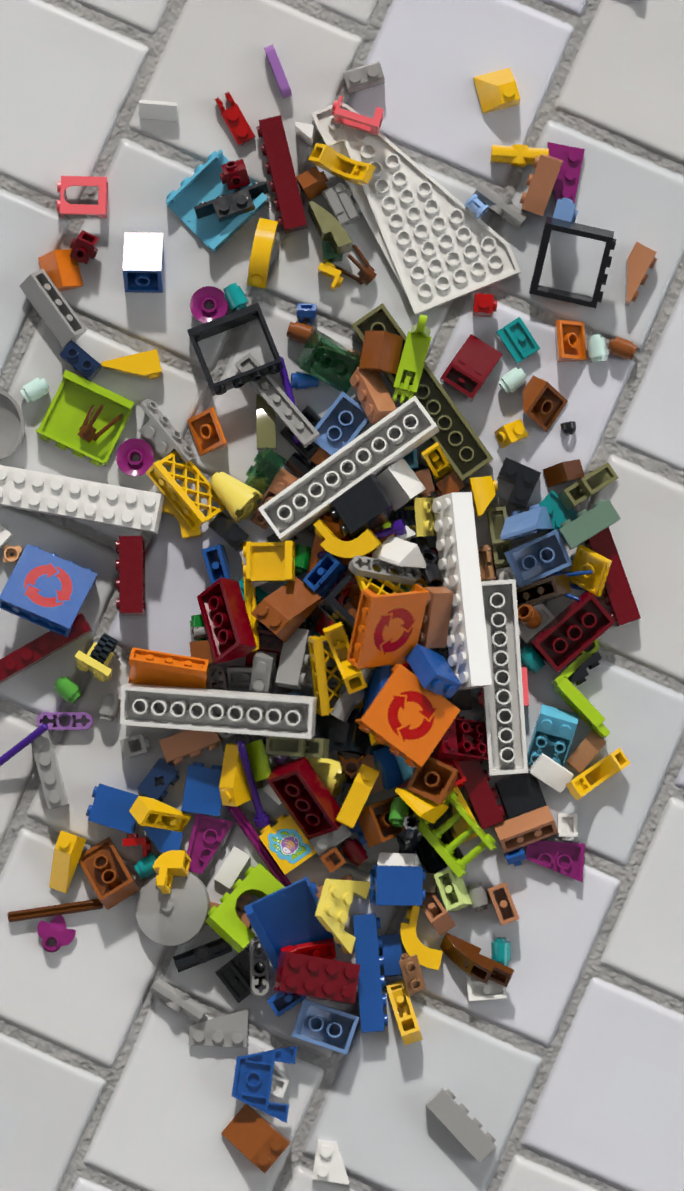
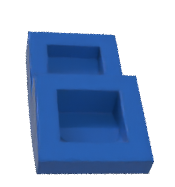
M386 745L374 750L373 757L375 769L381 770L383 789L389 790L403 784L395 755L389 751L390 748Z
M401 934L381 935L384 976H403L399 965L402 955Z

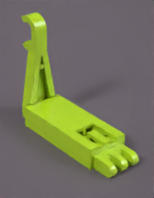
M420 314L418 323L412 326L411 332L408 331L393 385L395 389L393 402L397 401L398 395L401 396L400 403L403 404L405 397H408L409 400L414 394H417L431 342V337H429L431 331L426 325L428 317L426 315Z
M595 640L592 642L594 648L590 652L583 650L580 653L581 655L555 678L551 684L554 686L553 690L576 714H579L580 719L592 731L604 739L610 734V731L602 723L606 719L567 679L598 650L599 643Z

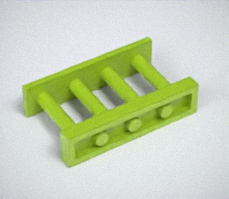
M453 790L445 803L448 805L451 802L458 811L438 829H432L428 825L430 822L419 817L416 813L412 816H416L420 820L419 831L456 876L463 878L468 873L465 868H467L466 865L487 847L490 850H495L497 847L494 844L496 843L495 839L489 833L486 835L457 800L459 796ZM463 817L470 826L450 844L445 845L441 840V835ZM476 832L482 839V842L462 859L459 858L457 860L453 855L454 850Z

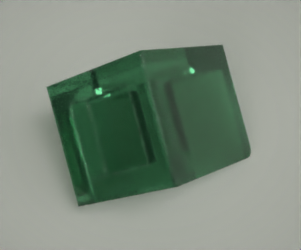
M321 241L324 264L326 262H343L342 254H336L331 243Z

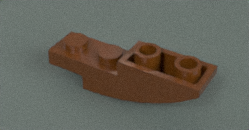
M447 932L445 933L440 948L453 963L467 974L485 984L490 979L505 987L508 986L514 969L479 954L481 948Z

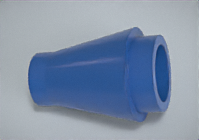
M296 371V373H291V388L300 390L318 387L319 377Z

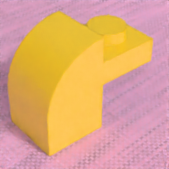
M185 850L167 851L154 862L153 869L157 873L156 886L162 894H170L173 876L188 877L191 858Z

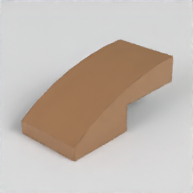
M591 730L565 762L580 774L604 746L606 741Z

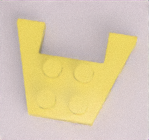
M325 879L315 916L323 927L332 933L334 941L343 947L342 951L345 954H351L356 937L344 931L350 905L353 902V895L360 899H367L371 883Z

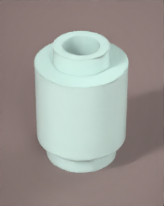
M600 334L589 336V340H586V345L591 362L606 361L608 354L605 337L601 338Z
M515 367L502 376L498 384L506 394L509 392L513 393L526 383L525 378H527V375L521 368L517 369Z
M37 377L24 385L20 392L27 403L35 402L48 393L47 389L49 386L44 378L40 380Z

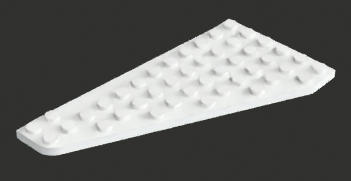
M343 103L342 109L357 113L349 105ZM333 104L311 113L325 145L330 146L350 159L370 163L376 167L368 184L362 183V185H357L346 180L345 182L349 185L355 201L358 203L365 220L405 292L414 315L521 272L509 243L481 219H477L471 210L465 208L464 204L382 133L379 132L377 136L335 123L334 116H332Z

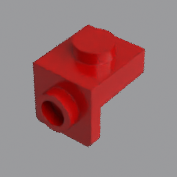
M127 834V838L122 839L123 846L142 845L143 857H147L148 852H151V841H147V837L139 838L138 834Z

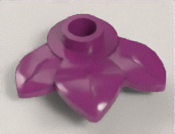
M62 915L54 917L49 924L41 920L37 927V933L42 939V946L47 952H56L61 946L69 945L76 935V930L66 929V922ZM50 939L55 940L56 944L54 946L49 945Z

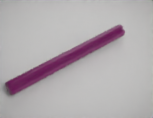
M226 806L272 875L284 887L290 885L291 882L269 853L239 806Z

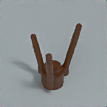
M354 244L353 248L365 266L363 267L351 254L348 255V258L360 269L357 273L359 277L335 265V269L342 271L343 274L354 279L360 285L364 283L367 286L377 274Z
M92 405L77 435L88 443L92 440L96 442L104 432L123 417V414L118 415L98 433H95L97 429L92 425L101 413L104 405H100L89 422L95 408Z
M339 751L337 752L341 764L344 765L345 773L353 779L359 771V765L362 764L367 754L362 753L358 760L355 758L345 760Z

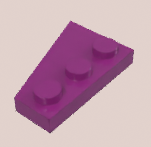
M547 142L549 156L563 160L553 187L555 202L557 203L558 199L568 198L575 203L585 149Z
M196 813L187 854L191 858L190 872L203 874L232 826L233 821Z
M539 840L526 845L527 860L583 882L585 844Z

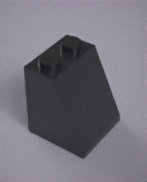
M372 474L331 502L329 513L331 518L340 525L339 529L344 537L347 536L349 541L359 537L367 529L373 530L390 521L393 504Z
M316 713L315 736L313 738L329 739V750L362 755V753L345 750L351 714L345 723L330 713L325 716H320Z

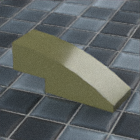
M313 201L309 202L308 213L322 243L330 240L337 256L350 252L352 241L342 225L323 207Z
M256 394L257 450H276V413L259 394Z
M607 462L563 490L557 496L567 511L617 480L618 476Z
M506 506L487 509L495 570L510 567L504 553L512 549L511 540H501L500 538L505 519L507 518Z
M266 736L265 754L328 759L329 739Z

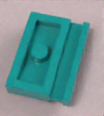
M520 317L496 331L516 364L540 350L539 345Z
M553 490L539 503L540 507H547L553 530L557 529L558 531L562 528L560 524L568 519L572 522L578 518L576 515L578 513L573 509L567 511Z

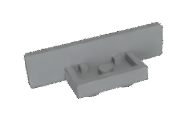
M146 399L139 404L150 420L138 431L161 459L171 454L174 450L179 453L186 463L197 457L193 448L187 445L180 432L174 429L169 419L161 413L154 401Z

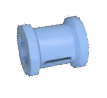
M474 194L467 200L464 207L469 208L476 214V218L480 219L488 211L489 206L484 205L477 198L478 196Z

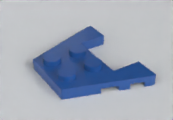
M297 1046L237 1056L231 1096L287 1123L289 1104L270 1102L269 1099L275 1061L295 1064Z

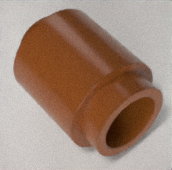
M290 322L286 336L290 337V340L308 345L309 342H313L316 331H313L312 326L300 322Z
M616 336L615 339L611 338L607 349L611 350L610 354L625 360L627 358L632 360L637 345H634L632 341Z
M524 604L518 608V620L527 628L535 629L541 624L542 615L533 606Z

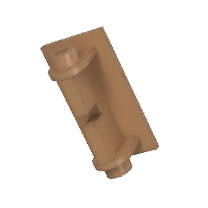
M483 545L478 547L481 581L497 580L492 546Z
M408 953L402 954L399 965L408 995L426 989L417 954L409 956Z

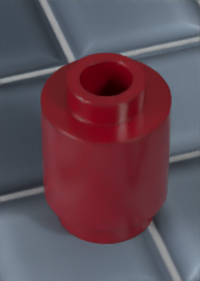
M349 837L341 844L343 846L341 851L356 867L368 858L367 851L356 838L351 839Z

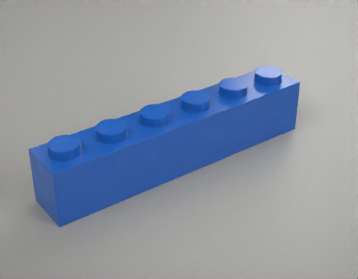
M376 913L353 915L354 937H356V964L360 965L358 994L361 1033L385 1031L384 1026H388L387 1014L383 1015V1007H386L387 1003L386 995H382L381 988L385 987V977L380 975V968H384L383 956H379L378 949L382 948V937L377 935V929H381L380 917H376Z

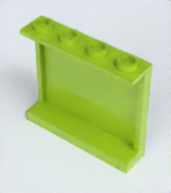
M65 370L62 376L63 380L39 429L36 428V433L39 434L38 438L46 442L52 440L56 442L55 446L66 451V448L73 450V455L81 459L85 456L91 459L90 463L98 467L101 464L106 466L133 412L135 403ZM92 405L95 408L89 422L100 405H104L101 413L92 425L97 429L95 433H98L118 415L123 414V417L104 432L96 442L92 440L88 443L77 435Z

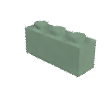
M600 499L593 504L594 508L590 511L584 509L576 514L577 519L572 522L568 519L560 524L562 528L558 532L570 550L621 519L609 499L606 501Z

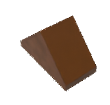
M580 459L561 462L543 469L548 488L585 477Z

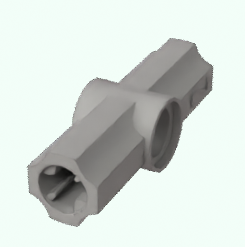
M483 182L474 192L484 205L489 206L491 213L498 218L505 219L517 229L528 218V215L513 205V202L502 193L498 194Z
M361 668L360 670L367 685L374 671L369 668ZM343 684L339 691L340 697L330 714L346 723L355 705H358L363 699L365 690L362 689L349 694L345 684Z
M159 977L149 991L165 1001V1004L178 1013H183L196 1023L200 1021L207 1010L191 999V996L177 987L174 988Z

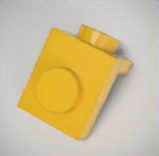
M320 262L318 273L334 279L330 287L331 290L335 291L336 287L340 288L344 279L341 277L342 271L335 269L336 266L332 263L326 262L324 264Z
M521 419L503 425L494 431L501 448H505L529 436Z

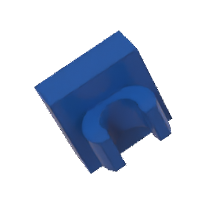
M297 303V317H299L300 323H303V318L306 317L310 319V324H313L314 318H316V304Z
M522 847L504 853L508 865L514 863L515 867L522 865L521 860L526 859Z

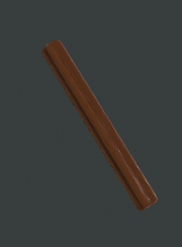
M99 899L12 911L8 912V921L16 922L98 910L103 908V904Z

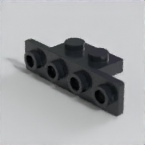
M256 182L249 187L237 189L230 194L221 195L211 201L198 204L194 207L197 219L216 213L219 222L255 210L252 199L257 198L262 192L264 194L269 193L266 182Z

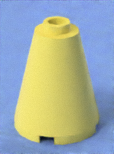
M216 472L210 479L211 488L237 523H240L239 519L246 520L258 507V499L262 500L263 495L258 490L224 472Z
M306 757L330 794L335 798L343 788L341 787L343 781L346 782L349 776L344 771V765L341 764L340 760L329 757L328 759Z

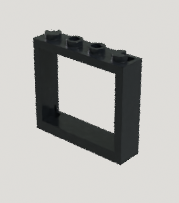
M546 217L529 294L596 308L597 302L601 303L603 291H600L601 286L606 285L608 274H605L606 267L610 268L612 256H609L610 250H614L617 239H613L614 231ZM552 230L606 242L593 297L539 285Z
M258 303L187 330L212 396L222 395L227 390L240 388L245 383L258 381L263 376L273 375L284 369ZM258 319L274 361L214 383L198 342Z
M349 570L317 606L335 624L341 622L346 635L351 639L355 618L335 599L338 593L355 576ZM374 578L371 581L378 587L382 585L381 582ZM386 585L383 587V590L389 594L394 592Z

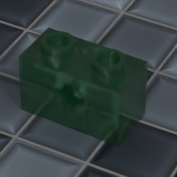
M268 447L263 453L259 451L254 458L256 464L251 466L246 473L248 478L245 484L265 495L276 474L281 470L287 459Z

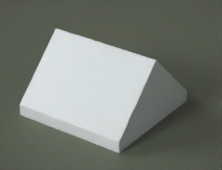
M404 458L389 466L376 477L392 502V509L394 511H397L426 490Z
M389 536L372 555L374 558L397 566L426 568L427 565L417 544L393 536Z

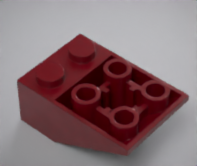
M470 334L441 376L440 382L472 402L503 354Z
M455 718L430 757L440 761L488 760L485 722Z

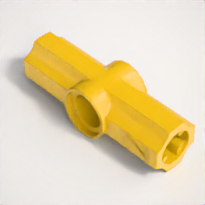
M514 144L512 146L492 145L491 162L509 163L512 166L525 167L533 165L536 156L540 157L541 153L549 155V149L529 148V146Z

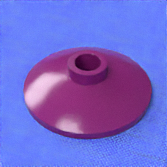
M205 286L193 294L190 301V309L193 316L199 322L206 323L226 315L228 302L223 291L219 288ZM208 303L213 304V308L207 309L206 305Z
M138 438L128 439L119 446L116 453V462L123 473L129 476H141L154 463V452L146 441ZM134 455L139 456V460L136 462L132 460Z

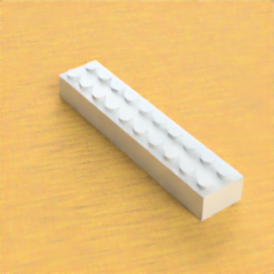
M414 396L263 504L258 510L282 542L288 541L327 513L331 508V502L368 476L373 474L377 477L389 466L405 457L440 430L417 397Z
M0 465V506L158 534L165 496L160 493Z
M472 492L449 493L434 498L432 510L435 518L434 529L436 531V549L438 550L439 557L438 568L444 579L442 586L454 592L446 643L449 653L448 664L462 684L459 690H468L492 685Z
M516 580L481 581L492 685L483 687L488 774L491 776L528 773Z
M126 683L121 686L120 725L312 739L315 736L317 697Z

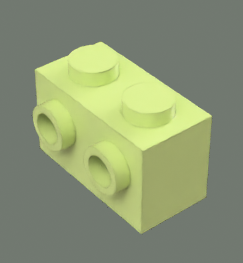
M451 868L434 874L436 886L440 891L443 905L447 911L456 912L472 905L463 878H458Z

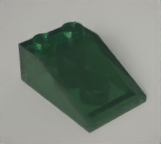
M315 329L295 358V362L303 371L346 394L352 386L349 379L357 367H359L361 358L331 337Z

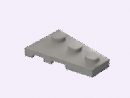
M249 1008L191 1024L189 1027V1045L247 1048Z

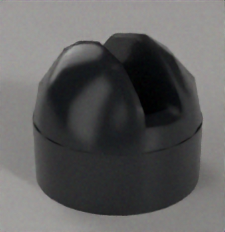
M575 421L560 423L561 430L565 435H573L576 431Z

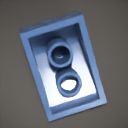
M342 391L315 426L320 437L314 443L330 455H333L357 438L369 423L363 407Z
M540 504L530 506L529 511L522 512V510L512 512V516L505 519L500 538L501 540H519L553 529L547 507H540Z
M557 529L504 553L519 588L573 565Z
M303 999L291 1036L347 1055L359 1016Z

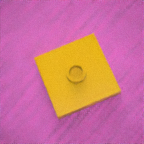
M579 545L570 572L592 570L593 574L570 576L568 581L597 597L601 596L612 561L583 545Z

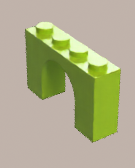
M260 863L255 868L251 866L244 873L247 877L243 881L239 878L232 886L234 891L231 894L228 892L224 894L219 900L221 902L220 906L217 908L214 905L207 913L209 917L205 921L238 953L256 936L237 916L235 906L238 897L250 894L261 899L284 888Z

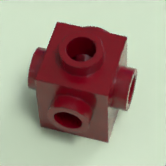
M243 159L229 161L221 165L223 172L219 173L222 184L227 185L228 191L250 184Z
M82 230L77 239L74 238L69 247L72 249L70 257L79 263L85 264L90 259L94 260L98 252L96 246L99 238Z

